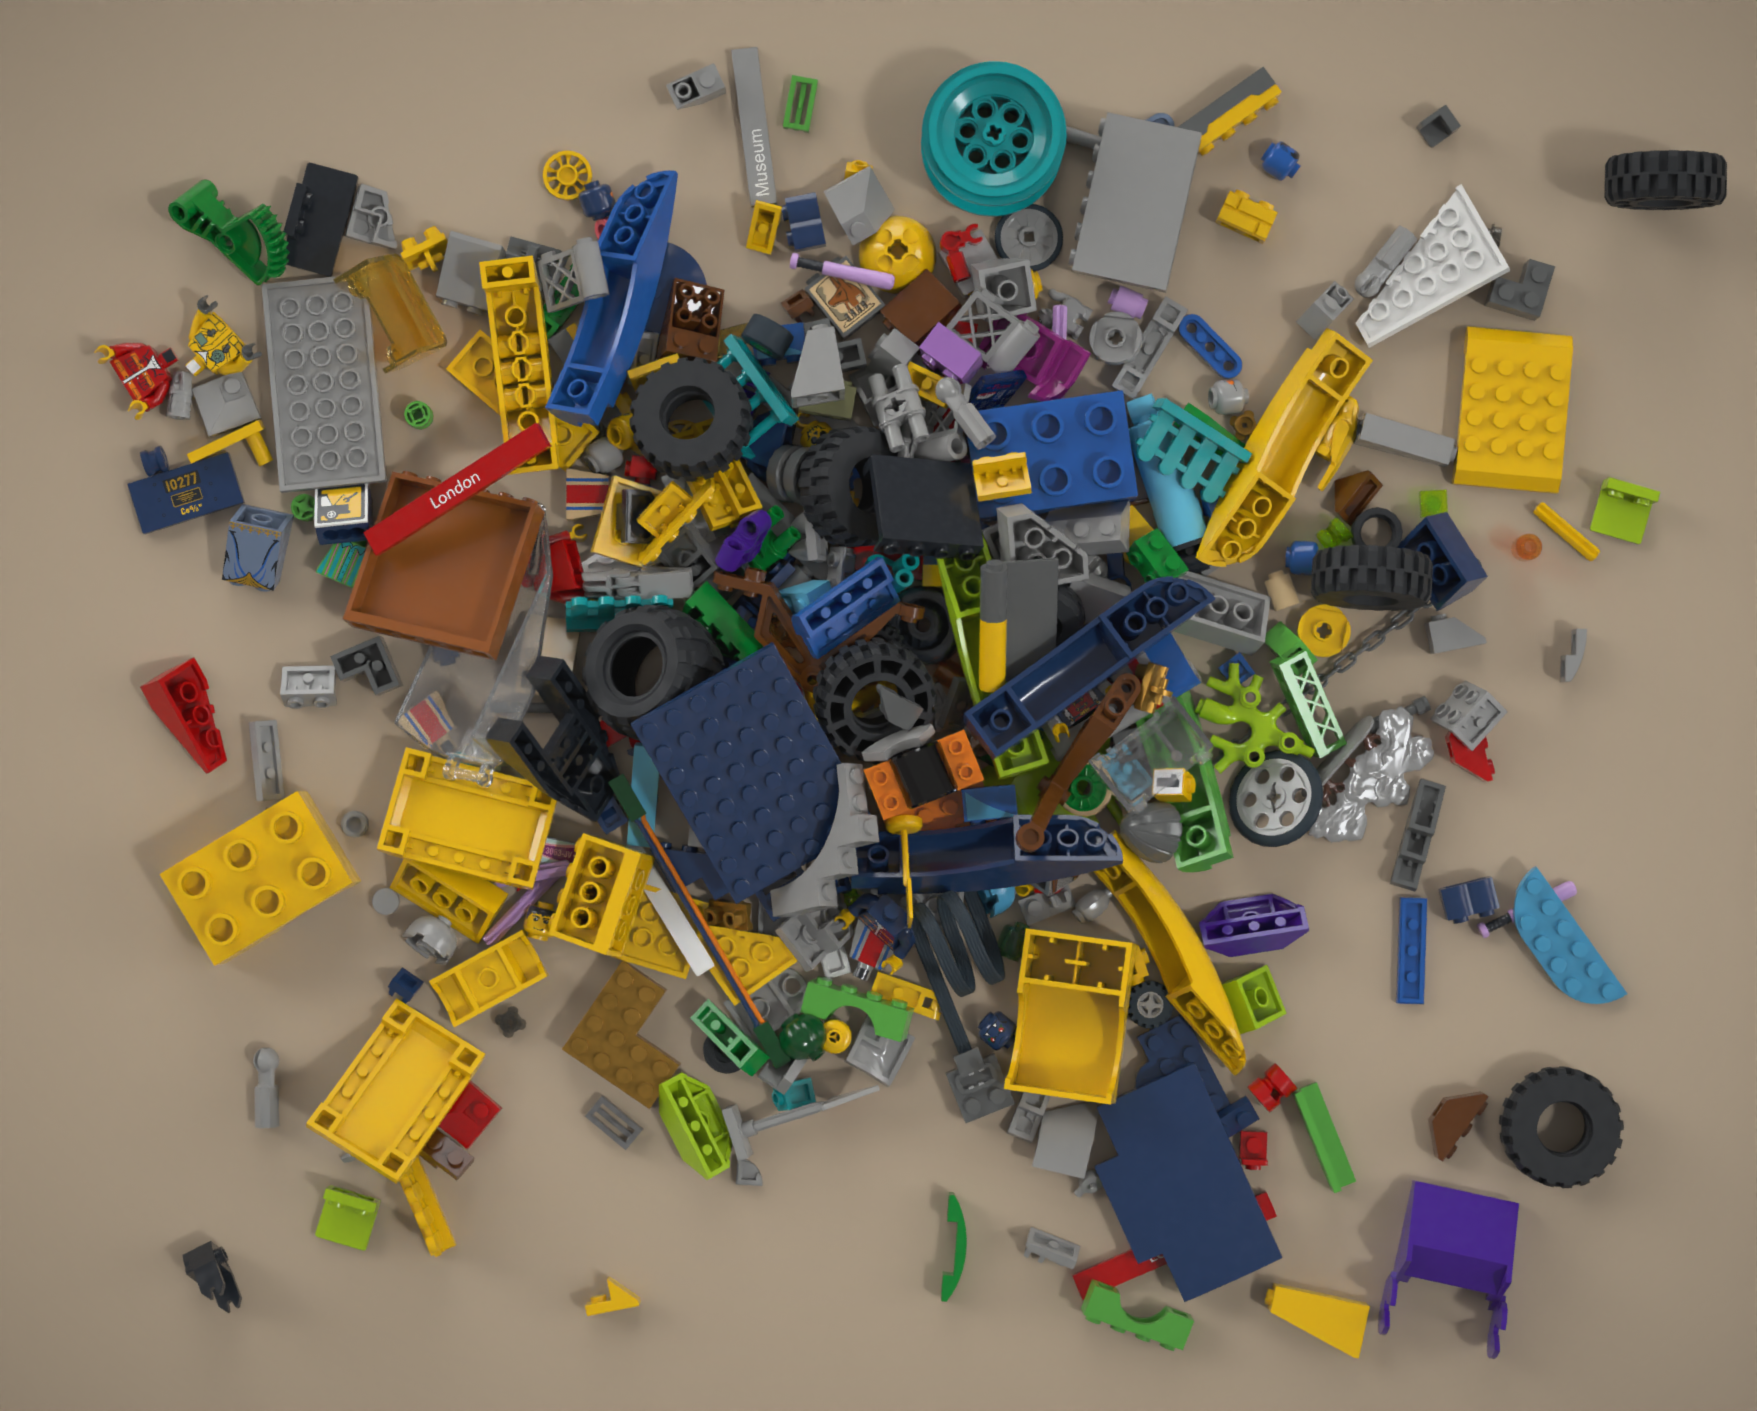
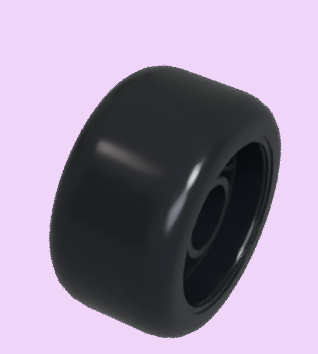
M919 585L898 595L901 600L900 602L925 607L923 618L927 617L930 620L931 626L928 631L921 632L918 628V623L921 619H917V623H910L901 620L902 615L895 614L886 624L889 623L893 625L892 628L899 630L898 634L904 637L902 644L911 649L924 665L939 664L951 658L958 650L943 589L935 586Z

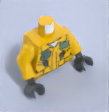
M205 295L197 302L198 310L192 321L188 336L190 341L188 347L196 355L185 366L194 376H197L206 367L216 375L240 373L253 359L261 357L262 353L261 351L253 353L252 347L256 345L255 343L246 345L218 314L210 312L218 306V303L214 301L209 306L206 302L208 295Z

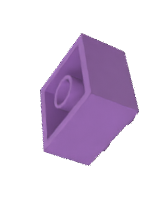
M939 322L919 347L921 358L924 360L922 363L933 372H936L938 369L945 376L944 378H954L960 384H968L983 365L982 355L979 351Z

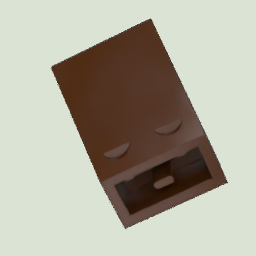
M679 278L673 279L659 337L657 360L677 353L679 358L687 357L689 361H694L698 357L706 359L708 364L717 362L724 289Z

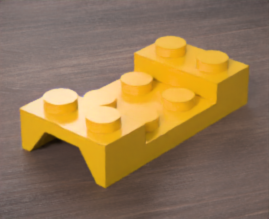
M523 929L431 979L429 983L439 995L455 1028L544 979L549 974Z

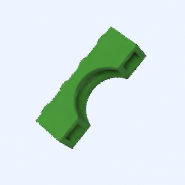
M822 976L808 981L801 1013L811 1014L826 1020L839 1007L854 1006L866 1012L871 1018L875 1035L902 1042L907 1038L914 1008L907 1006L908 1002L900 999H892V1001L882 999V994L873 991H867V994L857 991L858 988L850 984L838 986L832 984V979Z
M1094 1279L1090 1283L1081 1307L1083 1314L1086 1316L1085 1319L1092 1323L1100 1324L1102 1321L1110 1324V1328L1117 1332L1125 1333L1126 1330L1135 1333V1337L1142 1341L1150 1342L1151 1339L1158 1341L1161 1347L1174 1351L1175 1348L1184 1349L1194 1323L1191 1314L1169 1306H1165L1159 1313L1151 1317L1140 1318L1132 1316L1121 1307L1120 1293L1116 1287Z

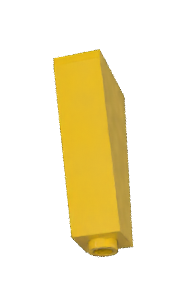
M1273 1283L1272 1289H1267L1265 1304L1268 1305V1310L1271 1313L1353 1358L1359 1359L1370 1308L1367 1303Z

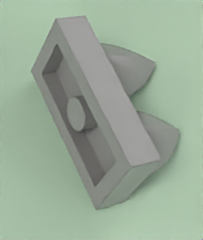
M804 510L803 513L794 519L791 526L797 528L800 533L806 534V538L792 546L788 553L803 561L827 562V541L823 538L824 536H820L812 528L813 525L807 521Z

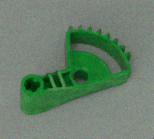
M207 179L199 181L169 204L168 212L171 218L182 229L210 241L256 285H261L270 278L280 277L286 270L285 266L289 261L287 255L290 253L286 249L289 243L284 240L287 233L281 231L282 223L277 222L276 217L278 214H272L270 211L271 206H266L262 203L242 216L236 217L231 213L230 208L227 209L224 206L223 200L219 202L216 199L218 190ZM253 223L262 235L266 246L267 266L260 260L262 244L259 233Z

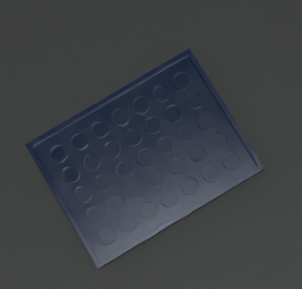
M773 642L631 722L632 728L736 904L818 857L826 843L835 819L839 798L837 765L842 763Z

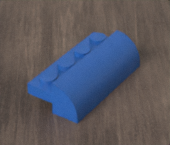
M876 557L792 616L791 621L795 633L802 636L813 658L819 659L901 601L891 582L894 579L882 557Z

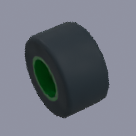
M753 314L741 334L743 340L753 348L778 360L784 357L794 339L792 333L786 328L760 314Z

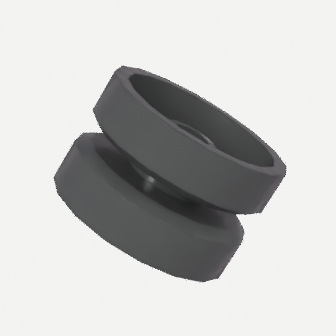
M786 444L773 453L769 460L766 474L769 491L775 499L800 504L799 496L801 494L800 488H798V479L801 478V464L806 459V453L810 447Z

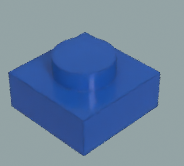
M1240 652L1218 667L1225 679L1228 680L1229 663H1239L1240 684L1255 674Z

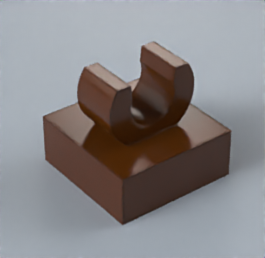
M803 289L781 302L791 319H795L797 323H802L800 314L805 311L811 317L815 315L811 308L814 304Z

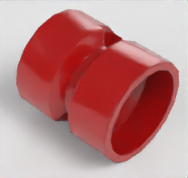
M1276 1063L1264 1072L1265 1077L1263 1079L1258 1077L1247 1087L1269 1113L1281 1104L1280 1099L1282 1097L1288 1098L1298 1089Z

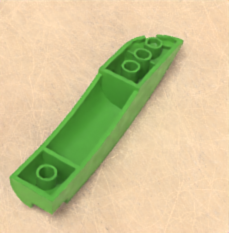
M1188 690L1155 710L1154 714L1150 713L1138 720L1136 725L1153 777L1155 769H1185L1195 779L1196 789L1192 793L1191 802H1167L1172 804L1176 808L1175 810L1179 812L1181 817L1180 823H1182V836L1179 837L1181 840L1178 842V849L1174 853L1177 869L1182 872L1193 873L1210 870L1213 864L1234 858L1229 840L1231 833L1217 778L1198 714L1195 713L1196 707L1191 692ZM1148 719H1155L1157 727L1173 748L1182 753L1183 760L1177 763L1172 760L1171 752L1155 731L1148 728Z

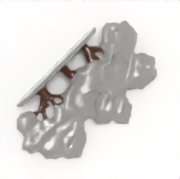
M1402 706L1396 710L1389 709L1381 712L1379 716V729L1376 734L1368 735L1373 727V717L1366 716L1361 719L1345 735L1344 738L1347 744L1331 752L1316 769L1324 787L1323 800L1326 802L1327 807L1321 808L1319 816L1309 830L1308 835L1314 836L1316 839L1324 836L1331 843L1343 840H1361L1367 826V816L1365 814V805L1367 803L1373 802L1377 807H1386L1390 803L1407 805L1410 786L1404 779V773L1414 770L1420 771L1433 759L1434 750L1432 749L1430 738L1411 736L1414 718ZM1379 739L1381 744L1377 745L1373 740ZM1363 741L1366 748L1365 753L1350 759L1351 753ZM1343 763L1347 764L1350 767L1349 776L1343 782L1333 783L1330 780L1332 775ZM1338 785L1343 786L1344 789L1341 790V791H1338V789L1336 788V786H1338ZM1330 789H1333L1337 795L1335 805H1331L1328 795L1332 794ZM1306 790L1301 791L1303 797H1307Z

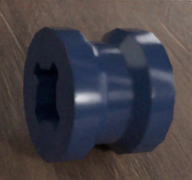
M161 445L155 447L153 451L148 452L144 450L140 452L144 470L149 477L160 470L163 472L169 471L168 459Z

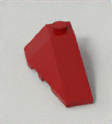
M195 657L159 674L140 686L152 710L206 774L227 761L221 733L215 727L212 715L215 713L213 704L210 705L206 691L209 689L208 682Z

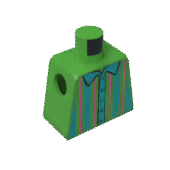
M368 540L333 544L318 566L316 573L353 588Z

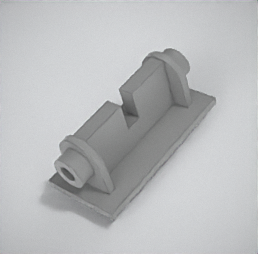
M830 547V553L827 558V580L830 581L832 588L847 578L845 577V572L854 573L856 554H853L854 549Z

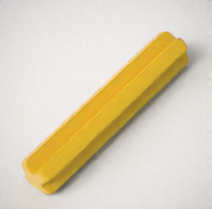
M1544 502L1538 504L1533 513L1587 560L1593 561L1597 558L1600 550L1547 504Z

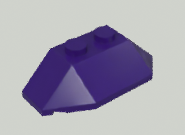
M1275 894L1222 901L1205 919L1199 922L1204 948L1228 957L1284 949L1309 932L1304 906L1296 905Z

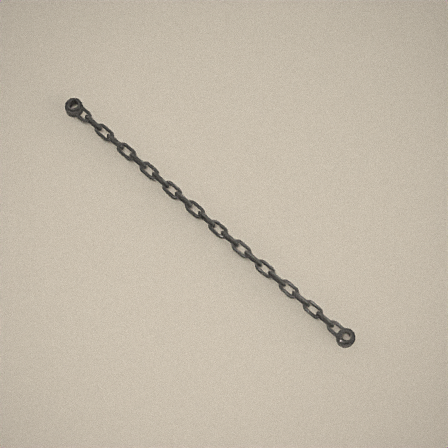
M1430 602L1427 605H1423V608L1431 607L1432 603ZM1420 608L1402 610L1391 619V625L1384 631L1376 630L1366 637L1359 650L1355 653L1347 652L1337 659L1333 665L1334 669L1326 675L1318 674V678L1322 677L1320 681L1324 682L1322 688L1327 686L1328 678L1336 672L1344 673L1355 665L1357 656L1362 652H1370L1380 646L1385 641L1386 634L1391 630H1400L1414 619V613ZM1408 612L1406 616H1410V618L1399 625L1398 621L1395 622L1404 613ZM1379 634L1377 638L1382 639L1370 647V643L1367 642ZM1350 656L1349 660L1353 661L1341 669L1342 666L1338 664ZM1306 683L1305 691L1302 692L1304 696L1307 694L1314 695L1315 690L1312 691L1313 687H1309L1311 683ZM1286 699L1281 702L1282 705L1287 703ZM1287 710L1281 716L1285 717L1291 713V710ZM1248 727V734L1240 740L1232 739L1230 742L1235 744L1244 743L1251 737V727ZM1220 749L1219 756L1212 760L1213 766L1224 756L1223 750Z

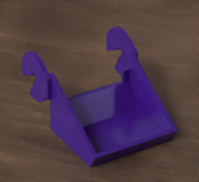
M1412 1180L1394 1269L1385 1281L1378 1316V1333L1380 1335L1388 1333L1390 1328L1389 1306L1396 1305L1399 1281L1408 1283L1411 1277L1484 1292L1487 1293L1485 1300H1489L1488 1310L1493 1311L1487 1338V1356L1491 1359H1496L1500 1352L1498 1332L1499 1329L1506 1330L1508 1308L1504 1294L1512 1282L1519 1203Z

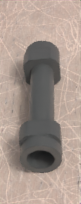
M1422 696L1413 700L1412 704L1404 707V709L1411 715H1421L1430 711L1431 707L1427 698ZM1379 716L1373 718L1374 723L1370 730L1371 734H1376L1379 729Z

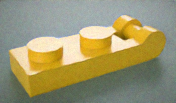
M880 971L877 972L871 991L882 994V999L892 1001V999L904 1000L908 1002L907 1006L914 1008L913 1012L939 1021L942 1013L939 1012L940 1007L933 990ZM925 997L932 999L930 1008L922 1006Z

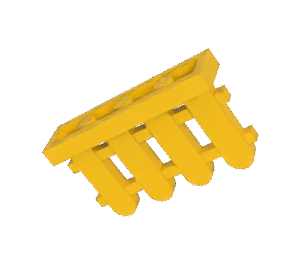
M418 1155L400 1180V1184L430 1255L437 1257L442 1255V1252L457 1244Z

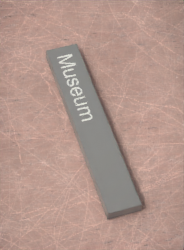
M751 47L731 50L751 207L755 206L756 200L774 205L777 204L758 48Z

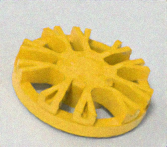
M561 151L551 156L546 162L543 169V181L547 190L554 197L566 201L578 198L580 192L585 190L584 187L580 190L575 184L577 181L582 186L591 183L592 169L589 162L581 154L574 151ZM562 156H566L567 164L565 165L562 163ZM572 156L579 158L575 166L570 165ZM554 160L560 164L558 170L550 167ZM585 164L586 168L577 172L576 169ZM547 173H557V177H547ZM581 174H588L587 182L580 180L579 176ZM559 181V185L553 190L549 183ZM562 185L565 186L563 195L559 194ZM569 187H574L576 194L568 195Z

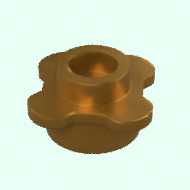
M1246 410L1244 414L1238 417L1232 416L1229 424L1235 429V437L1240 441L1244 440L1246 436L1251 435L1257 426L1253 418L1254 413L1250 410ZM1243 423L1247 424L1246 428L1242 427Z

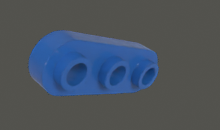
M1189 314L1183 317L1178 326L1180 336L1220 377L1224 379L1235 378L1242 370L1241 358L1200 316ZM1193 324L1196 327V332L1189 333L1187 325ZM1212 343L1214 351L1208 352L1205 349V344ZM1231 362L1233 369L1227 371L1224 369L1223 364Z

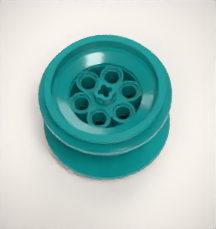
M987 61L960 69L937 88L925 110L922 124L921 154L928 178L939 194L948 202L971 214L997 217L1013 214L1029 207L1046 193L1059 171L1067 138L1063 109L1052 89L1035 73L1019 65L1001 61ZM988 108L992 111V115L988 118H982L977 113L978 110ZM1010 112L1018 120L1015 123H1008L1003 116L1005 113ZM963 127H971L975 134L971 138H964L961 136L960 130ZM990 130H994L995 133H1000L998 135V140H994L993 137H988L990 134ZM1015 137H1023L1027 141V145L1024 148H1017L1013 145L1012 140ZM972 152H979L983 155L984 159L976 164L971 162L968 156ZM1002 156L1006 157L1010 162V165L1003 169L995 164V160Z

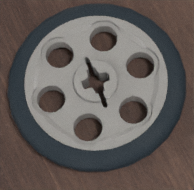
M1274 750L1264 753L1265 760L1259 767L1249 768L1246 765L1242 767L1234 779L1229 796V810L1234 826L1244 838L1251 843L1263 847H1279L1300 839L1316 822L1323 801L1322 781L1312 763L1300 754H1285L1280 750ZM1257 756V757L1251 759V761H1252V762H1257L1258 759H1259V756ZM1287 769H1293L1294 778L1289 782H1285L1283 780V773ZM1263 771H1268L1270 774L1269 780L1264 784H1259V774ZM1299 790H1306V799L1301 803H1296V793ZM1277 793L1281 798L1277 799L1275 804L1271 801V798H1274ZM1255 794L1257 797L1255 805L1246 807L1245 800L1247 796ZM1287 813H1292L1294 815L1293 823L1289 826H1283V816ZM1262 815H1267L1269 817L1268 825L1264 828H1258V819Z

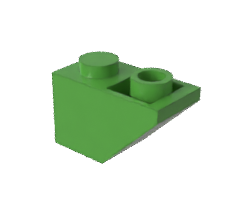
M1281 621L1266 633L1265 645L1276 657L1287 659L1302 650H1306L1312 665L1318 661L1302 640ZM1302 659L1290 665L1296 676H1300L1305 669Z

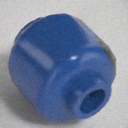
M1282 141L1277 144L1272 142L1261 157L1263 161L1262 168L1279 181L1284 180L1287 176L1292 179L1301 167L1297 163L1300 155Z

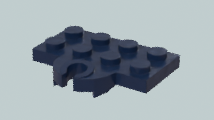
M1181 1014L1168 1020L1164 1025L1152 1028L1136 1037L1148 1061L1140 1066L1136 1072L1134 1089L1195 1062L1217 1112L1231 1105L1190 1024Z

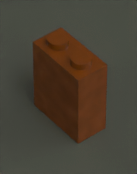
M926 269L885 305L880 312L885 319L882 323L890 333L895 328L920 347L939 322L946 327L961 309L962 305Z

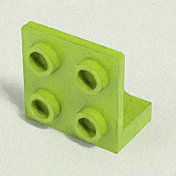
M1611 477L1604 479L1591 521L1590 531L1634 544H1640L1652 504L1658 502L1661 492Z
M328 1186L323 1196V1199L326 1200L315 1236L365 1251L381 1200L337 1186Z

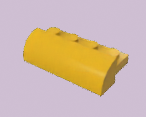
M714 418L696 423L692 429L673 434L672 436L678 439L696 438L708 430ZM733 460L729 464L730 468L722 473L720 470L714 473V477L711 478L715 484V495L707 504L702 503L699 507L710 531L729 525L731 529L737 527L744 517L763 508L740 460ZM697 477L696 481H686L693 496L707 480L703 477Z

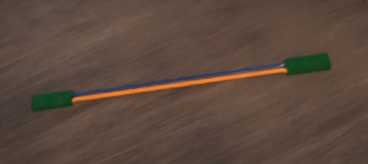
M621 774L609 781V785L630 821L635 822L748 1013L754 1024L753 1031L770 1057L774 1067L777 1070L791 1061L790 1057L782 1051L779 1038L769 1021H765L760 1015L647 822L645 816L647 813L625 775Z

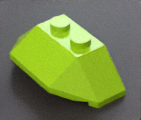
M682 1072L659 1084V1114L682 1160L706 1180L730 1168L729 1158L732 1141L722 1110L710 1086L688 1077Z

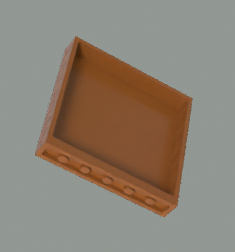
M392 471L374 525L436 487L442 481L432 476H427L426 479L420 478L410 471H403L402 473ZM484 489L380 556L374 554L368 542L343 620L354 628L496 661L545 512L534 499L523 497L522 500H519L505 492H499L497 495Z

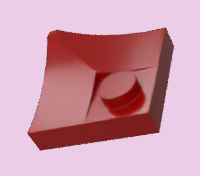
M470 1080L438 1127L448 1133L463 1147L469 1149L503 1108Z

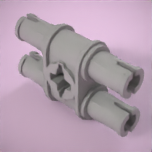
M904 363L892 368L898 387L897 391L888 393L882 374H874L868 378L874 398L872 400V407L875 409L879 420L878 427L882 432H885L889 449L892 453L900 452L906 448L900 426L908 422L914 441L920 443L930 438L924 420L926 410L922 407L918 394L919 388L913 384L908 366Z

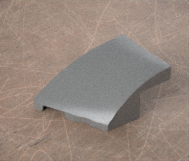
M837 894L838 907L788 917L775 930L806 972L812 970L827 954L840 949L855 934L852 923L847 929L842 930V927L846 924L843 919L834 921L835 917L843 909H847L846 903L841 901L840 894Z
M1086 1102L1045 1111L1038 1132V1143L1032 1167L1084 1179L1099 1114L1097 1106L1100 1103Z

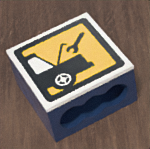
M369 484L315 489L314 527L319 545L367 540L363 532L373 527V499Z

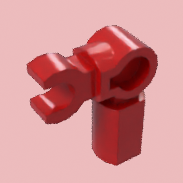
M978 224L969 225L963 232L961 230L955 232L947 231L940 239L939 245L941 250L948 254L946 260L954 283L971 278L962 251L959 252V249L965 247V244L978 245L983 241L982 237L973 238L970 235L971 231L978 229Z

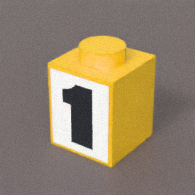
M1185 769L1154 770L1152 796L1160 802H1191L1192 793L1196 789L1193 775Z

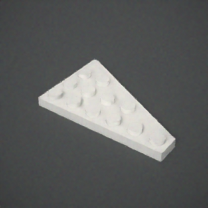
M1462 184L1455 188L1456 191L1446 205L1443 204L1437 217L1432 219L1420 235V240L1411 252L1409 251L1406 254L1403 263L1397 266L1386 281L1383 290L1376 299L1374 298L1371 301L1368 310L1357 320L1356 325L1369 348L1510 271L1508 264Z

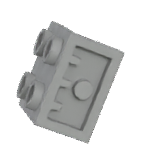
M1464 681L1454 688L1452 695L1445 703L1440 704L1436 708L1431 720L1452 732L1467 749L1473 751L1508 711L1488 691L1468 681Z

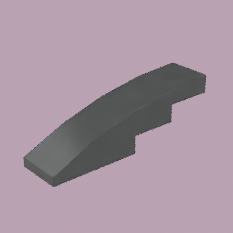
M1420 779L1390 880L1391 885L1414 892L1417 890L1431 838L1435 833L1446 789L1445 785Z

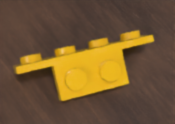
M711 478L706 481L693 497L672 480L637 518V522L654 535L655 538L639 554L640 563L645 566L649 561H655L662 552L661 548L667 541L671 543L680 532L678 529L685 522L688 524L694 519L697 514L696 510L701 504H707L714 497L715 484Z

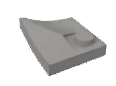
M243 371L222 376L192 389L209 437L262 419Z
M867 1014L844 1062L889 1087L915 1037L908 1034L905 1040L898 1042L875 1035L873 1022Z

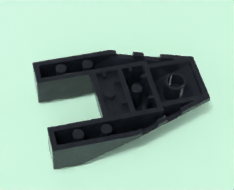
M539 656L526 677L560 723L549 741L542 748L523 721L498 717L485 739L501 759L542 793L590 821L597 822L614 795L608 782L620 776L614 754L608 751L606 744L608 740L607 732L601 729L600 715L593 710L585 694V689L564 659Z

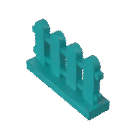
M1157 398L1152 408L1159 412L1157 415L1151 414L1148 419L1152 421V424L1144 438H1137L1135 443L1139 446L1136 450V457L1140 461H1149L1153 456L1161 459L1157 468L1162 475H1171L1175 469L1182 473L1179 478V484L1184 489H1192L1197 483L1203 486L1200 495L1204 502L1212 503L1217 500L1218 496L1223 498L1226 492L1222 489L1232 473L1237 475L1240 470L1236 467L1237 463H1247L1252 453L1167 398ZM1173 421L1180 425L1179 429L1172 426ZM1169 432L1174 437L1164 453L1158 447L1166 433ZM1195 435L1202 439L1200 443L1193 439ZM1188 446H1191L1195 449V452L1187 466H1184L1180 463V460ZM1216 449L1223 453L1222 456L1214 453ZM1211 459L1217 465L1208 480H1206L1201 475Z
M633 595L625 597V600H614V597L603 596L599 597L598 601H587L585 597H575L571 601H566V632H596L605 621L613 620L615 614L624 609L638 606L644 607V605H662L672 608L673 599H668L666 595L652 596V599H641L640 596Z

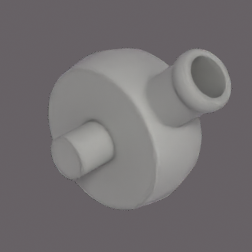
M1087 1170L1085 1178H1079V1188L1074 1191L1077 1197L1080 1198L1084 1193H1095L1102 1188L1103 1185L1097 1171Z

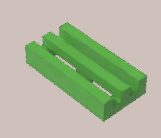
M792 75L783 122L784 129L789 128L809 133L818 86L817 79ZM799 82L802 84L795 122L790 123L796 84ZM807 84H810L812 86L805 124L801 125L800 120Z

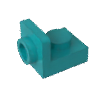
M811 1077L794 1081L785 1095L773 1088L772 1100L777 1110L788 1111L816 1102Z

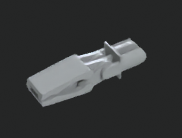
M643 567L641 571L630 572V570H614L612 568L611 571L582 573V580L585 581L583 582V590L586 591L584 597L587 599L603 596L625 599V597L633 595L640 596L641 599H652V596L666 595L668 599L687 598L694 594L692 567Z

